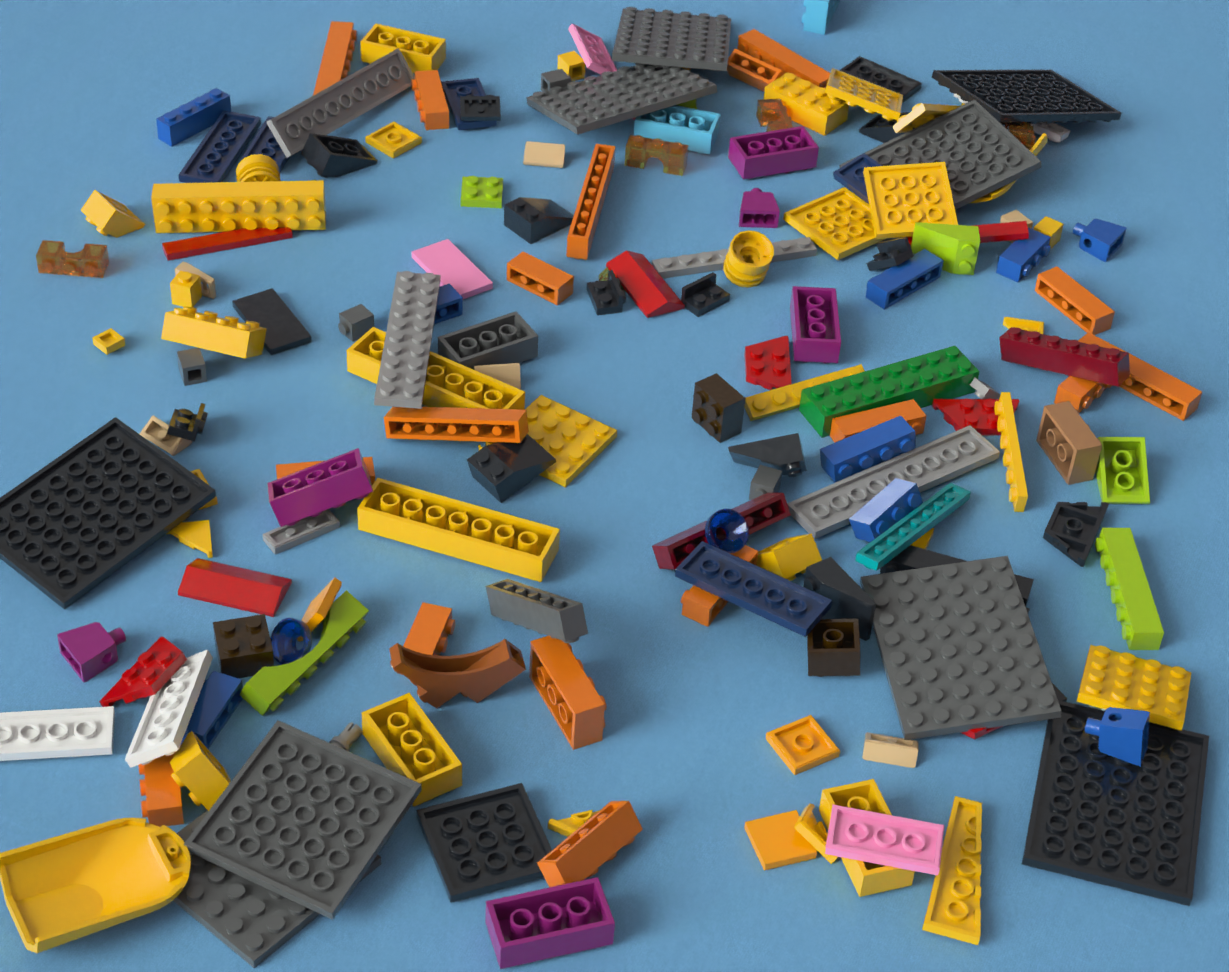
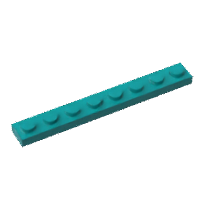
M949 483L859 550L855 561L863 564L868 569L877 571L970 499L971 491Z

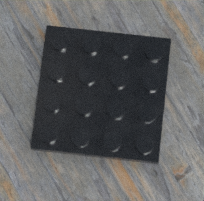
M522 783L416 810L417 820L450 903L544 878L537 862L551 852L552 849Z

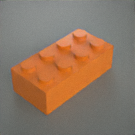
M550 636L532 640L530 646L529 677L572 749L575 750L602 741L603 729L605 728L604 711L607 709L606 701L595 690L592 678L587 677L581 660L575 658L570 643H564L562 640L551 638Z

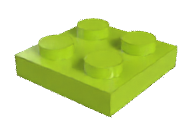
M462 177L461 207L502 208L503 178Z

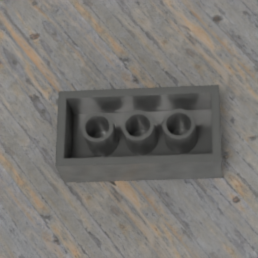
M515 311L439 336L438 355L473 370L474 366L521 363L538 357V335Z

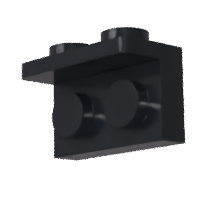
M460 96L461 121H500V96Z
M903 237L878 243L879 253L874 255V259L866 264L869 271L897 266L914 257L908 238Z
M613 270L608 271V280L587 283L586 290L597 315L622 312L623 303H626V295L624 290L621 291L620 280L615 277Z
M712 272L682 288L681 301L687 310L700 317L729 302L730 294L716 285V274Z
M201 403L198 414H193L188 409H175L167 434L195 442L197 434L202 435L208 415V412H204L206 404Z

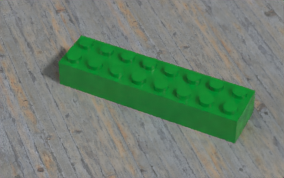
M951 346L802 389L799 411L823 438L830 436L832 418L912 399L916 401L920 408L932 405L933 399H954L974 393L976 389L970 386L974 378L978 379L980 371L956 346Z

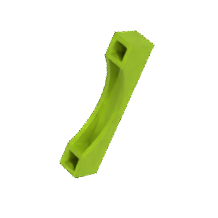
M346 590L332 603L323 620L320 641L313 650L291 663L263 667L246 682L239 695L262 716L270 709L274 712L284 702L283 697L287 693L291 696L300 687L301 683L299 681L304 677L308 680L317 671L316 665L322 662L325 664L334 654L332 650L336 646L342 648L350 639L349 634L352 631L358 633L366 624L364 618L369 610Z

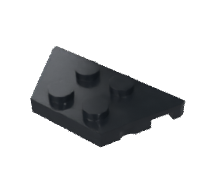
M1057 502L1044 531L1043 539L1079 566L1084 567L1109 503L1101 502L1100 507L1088 506L1087 502Z

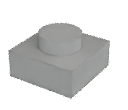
M974 378L970 386L976 389L975 394L981 399H998L1000 397L997 391L977 378Z

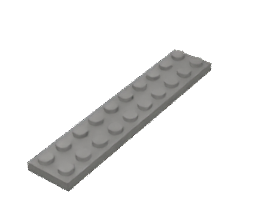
M397 48L266 123L286 158L304 148L310 133L328 135L412 86L411 80L415 79V76L401 51Z
M410 271L397 272L374 405L422 409L441 275L412 273Z
M969 425L789 502L787 505L791 516L809 534L812 533L813 538L816 539L850 524L849 518L895 478L917 483L921 493L998 459L1000 451Z

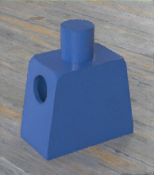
M1096 218L1087 226L1077 222L1074 226L1073 234L1081 237L1079 242L1080 249L1106 262L1122 246L1127 228Z
M1109 707L1106 708L1102 720L1087 719L1085 733L1099 736L1100 752L1141 766L1148 749L1150 712Z

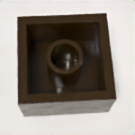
M717 373L695 383L691 418L705 429L710 436L721 443L742 432L746 398Z
M265 614L213 622L215 647L221 673L235 678L254 676L263 667L274 666L273 648Z
M821 619L807 635L808 676H860L858 619Z

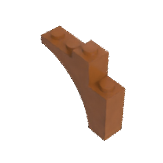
M506 639L483 650L454 656L423 654L405 648L398 643L389 648L390 664L393 670L410 679L418 687V697L424 703H429L436 709L458 693L479 703L526 670L521 650Z

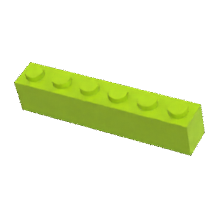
M1102 528L1100 536L1096 538L1095 549L1100 553V565L1102 569H1105L1106 585L1110 586L1111 601L1117 609V621L1121 622L1122 638L1126 640L1129 650H1159L1164 630L1131 528Z

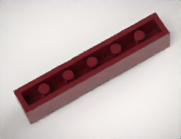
M1011 327L999 337L1001 360L1117 387L1130 377L1129 353L1115 348L1109 349L1100 347L1097 344H1086L1078 340L1044 335L1036 331L1021 330L1018 327Z
M765 493L652 545L659 569L675 570L702 541L720 549L728 545L732 539L737 541L790 516L784 493Z

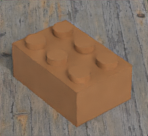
M1069 401L1044 406L1036 439L1037 443L1068 485L1093 480L1099 455L1102 451L1101 441L1096 438L1089 425L1084 422L1079 412Z

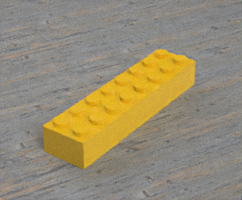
M324 180L153 184L151 200L156 233L227 232L243 228L248 230L256 228L274 230L277 227H289L291 230H326Z
M372 327L347 349L348 372L377 384L386 332ZM430 351L422 404L428 407L525 410V391Z
M381 478L376 479L372 485L373 492L364 497L357 508L358 530L538 582H542L559 551L560 529Z

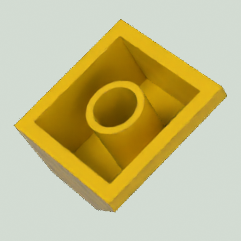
M97 190L93 191L81 209L87 216L86 220L97 226L96 230L104 236L110 234L117 238L145 226L125 204Z
M810 533L785 538L758 551L756 566L791 581L796 578V573L800 571L802 574L806 573V567L822 561L813 535Z
M193 731L187 734L170 762L174 771L171 776L181 788L185 785L191 791L188 795L198 807L202 804L209 811L231 780L223 765Z

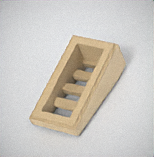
M181 262L175 268V276L179 271L199 275L202 282V295L212 299L216 297L214 278L186 262Z

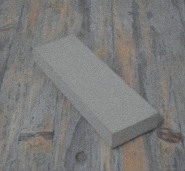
M326 509L318 516H308L300 519L295 525H285L264 533L263 541L276 555L340 528V521L329 509Z

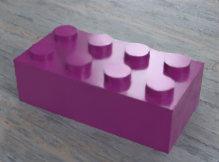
M804 126L730 137L728 158L743 179H752L815 168L817 166L819 147Z
M793 286L790 315L794 361L838 363L841 335L836 288Z
M359 448L267 483L269 502L280 527L295 525L300 519L308 516H318L326 509L332 507L339 508L346 504L347 501L355 498L362 499L368 496L370 492H373L370 474Z
M598 877L486 901L485 923L500 969L612 945L614 941L615 921Z

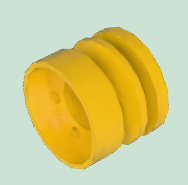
M255 154L245 157L236 169L237 182L281 181L277 163L266 155Z
M747 230L735 235L723 263V271L726 277L733 284L746 288L757 286L763 282L774 256V247L771 241L764 234L757 231Z

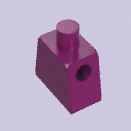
M759 188L745 191L740 208L739 227L778 228L780 209L773 193L762 192Z
M99 622L90 623L57 634L60 653L83 682L90 680L116 663L118 660L116 646L126 642V636L120 627L107 632Z

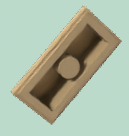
M526 142L524 165L563 168L565 159L564 144Z
M519 363L474 366V370L521 390Z
M155 416L150 418L139 433L142 437L172 456H175L193 442L168 435L169 425Z
M869 732L865 733L864 760L915 768L918 756V742L916 740H904V738Z

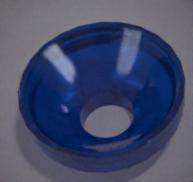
M720 509L708 518L705 526V535L710 545L731 554L745 546L749 530L745 519L740 513L732 509ZM718 527L723 528L726 532V539L724 541L719 540L716 536V529Z
M296 618L281 620L275 626L270 638L273 656L282 665L302 658L310 652L312 647V635L306 623ZM299 636H302L304 639V645L301 650H298L296 647V641Z

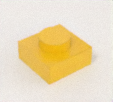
M112 328L92 337L93 345L106 355L125 346V338Z

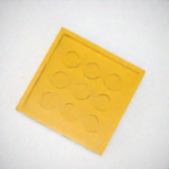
M832 68L824 92L828 94V97L835 100L843 99L846 101V104L853 107L857 105L864 107V110L868 113L875 114L877 112L882 114L883 118L890 121L899 118L903 100L902 94Z
M945 162L864 167L863 174L876 239L912 237L915 222L958 225Z
M846 187L787 211L783 216L784 221L804 236L810 237L812 242L836 260L845 258L887 239L875 238L869 204Z
M540 395L525 409L527 410L529 429L527 434L556 459L553 465L539 475L565 488L617 438L616 429L543 395Z
M1090 645L1077 702L1105 710L1106 708L1114 707L1150 712L1149 722L1182 731L1191 672L1186 671L1182 667L1163 665L1153 659H1141L1131 653L1112 651L1105 646Z

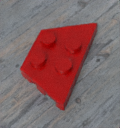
M788 336L745 346L746 382L760 385L768 390H772L773 387L780 388L792 384Z
M933 399V409H939L944 414L943 419L948 424H951L955 431L970 425L981 435H1001V432L997 430L999 417L994 412L995 402L999 401V399ZM1011 399L1014 413L1018 409L1019 399Z
M160 636L146 652L138 657V661L122 674V678L99 702L102 707L113 706L120 699H123L125 703H130L139 698L155 695L187 661V658L180 649L163 636Z

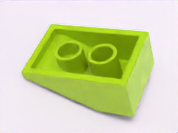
M915 222L911 249L913 254L926 249L944 260L943 271L952 274L974 275L980 245L978 226Z
M1098 437L1097 439L1102 444V451L1099 455L1095 474L1101 501L1109 504H1150L1145 437Z

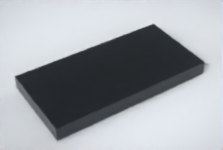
M861 56L839 70L902 94V103L919 91L922 83Z
M273 288L232 301L233 308L245 323L246 321H254L260 323L259 327L267 328L264 347L270 355L312 342L311 335Z

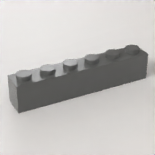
M510 579L486 586L491 615L499 617L504 621H510L514 625H521L526 627V629H532L539 634H545L551 638L562 640L564 643L576 642L580 636L588 634L583 604Z

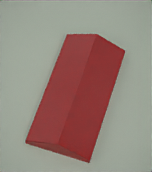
M626 250L606 263V267L609 271L613 270L615 277L620 280V285L647 318L685 308L682 301L643 254Z
M197 558L186 566L178 589V595L274 617L292 584V579Z

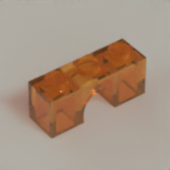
M781 99L758 100L756 117L760 127H766V132L793 128L791 117H788L787 108L783 106Z
M1007 122L1004 127L1030 151V147L1034 146L1036 135H1034L1035 131L1033 130L1034 126H1031V123L1022 122V124Z
M630 135L625 150V166L644 169L648 158L655 157L662 161L664 165L663 173L683 176L687 166L689 145L679 142H667L661 139L645 138L640 135Z
M42 240L36 254L38 273L103 278L109 264L107 245L85 243L81 251L68 253L65 252L64 242Z

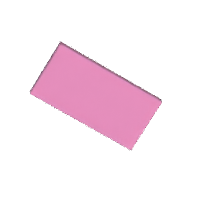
M571 24L568 29L586 67L600 75L606 71H617L602 38L575 24Z
M449 239L412 251V258L427 273L441 275L440 286L450 283L463 297V300L493 289V282Z
M832 805L825 854L938 875L944 825Z

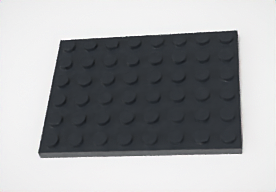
M1051 69L933 70L932 78L938 81L939 85L947 87L951 93L959 95L961 100L968 102L976 100L1003 125L1007 122L1022 124V122L1031 124L1044 122L1051 124L1052 121L1060 123L1088 121L1095 123L1098 120L1111 122V120H1120L1122 114Z
M115 417L0 497V559L65 610L215 498L216 491Z
M1058 700L1062 711L1061 718L1047 719L1022 865L1190 906L1193 897L1209 736L1183 729L1180 731L1149 722L1148 749L1141 766H1137L1100 752L1099 736L1085 733L1087 719L1102 720L1105 711Z

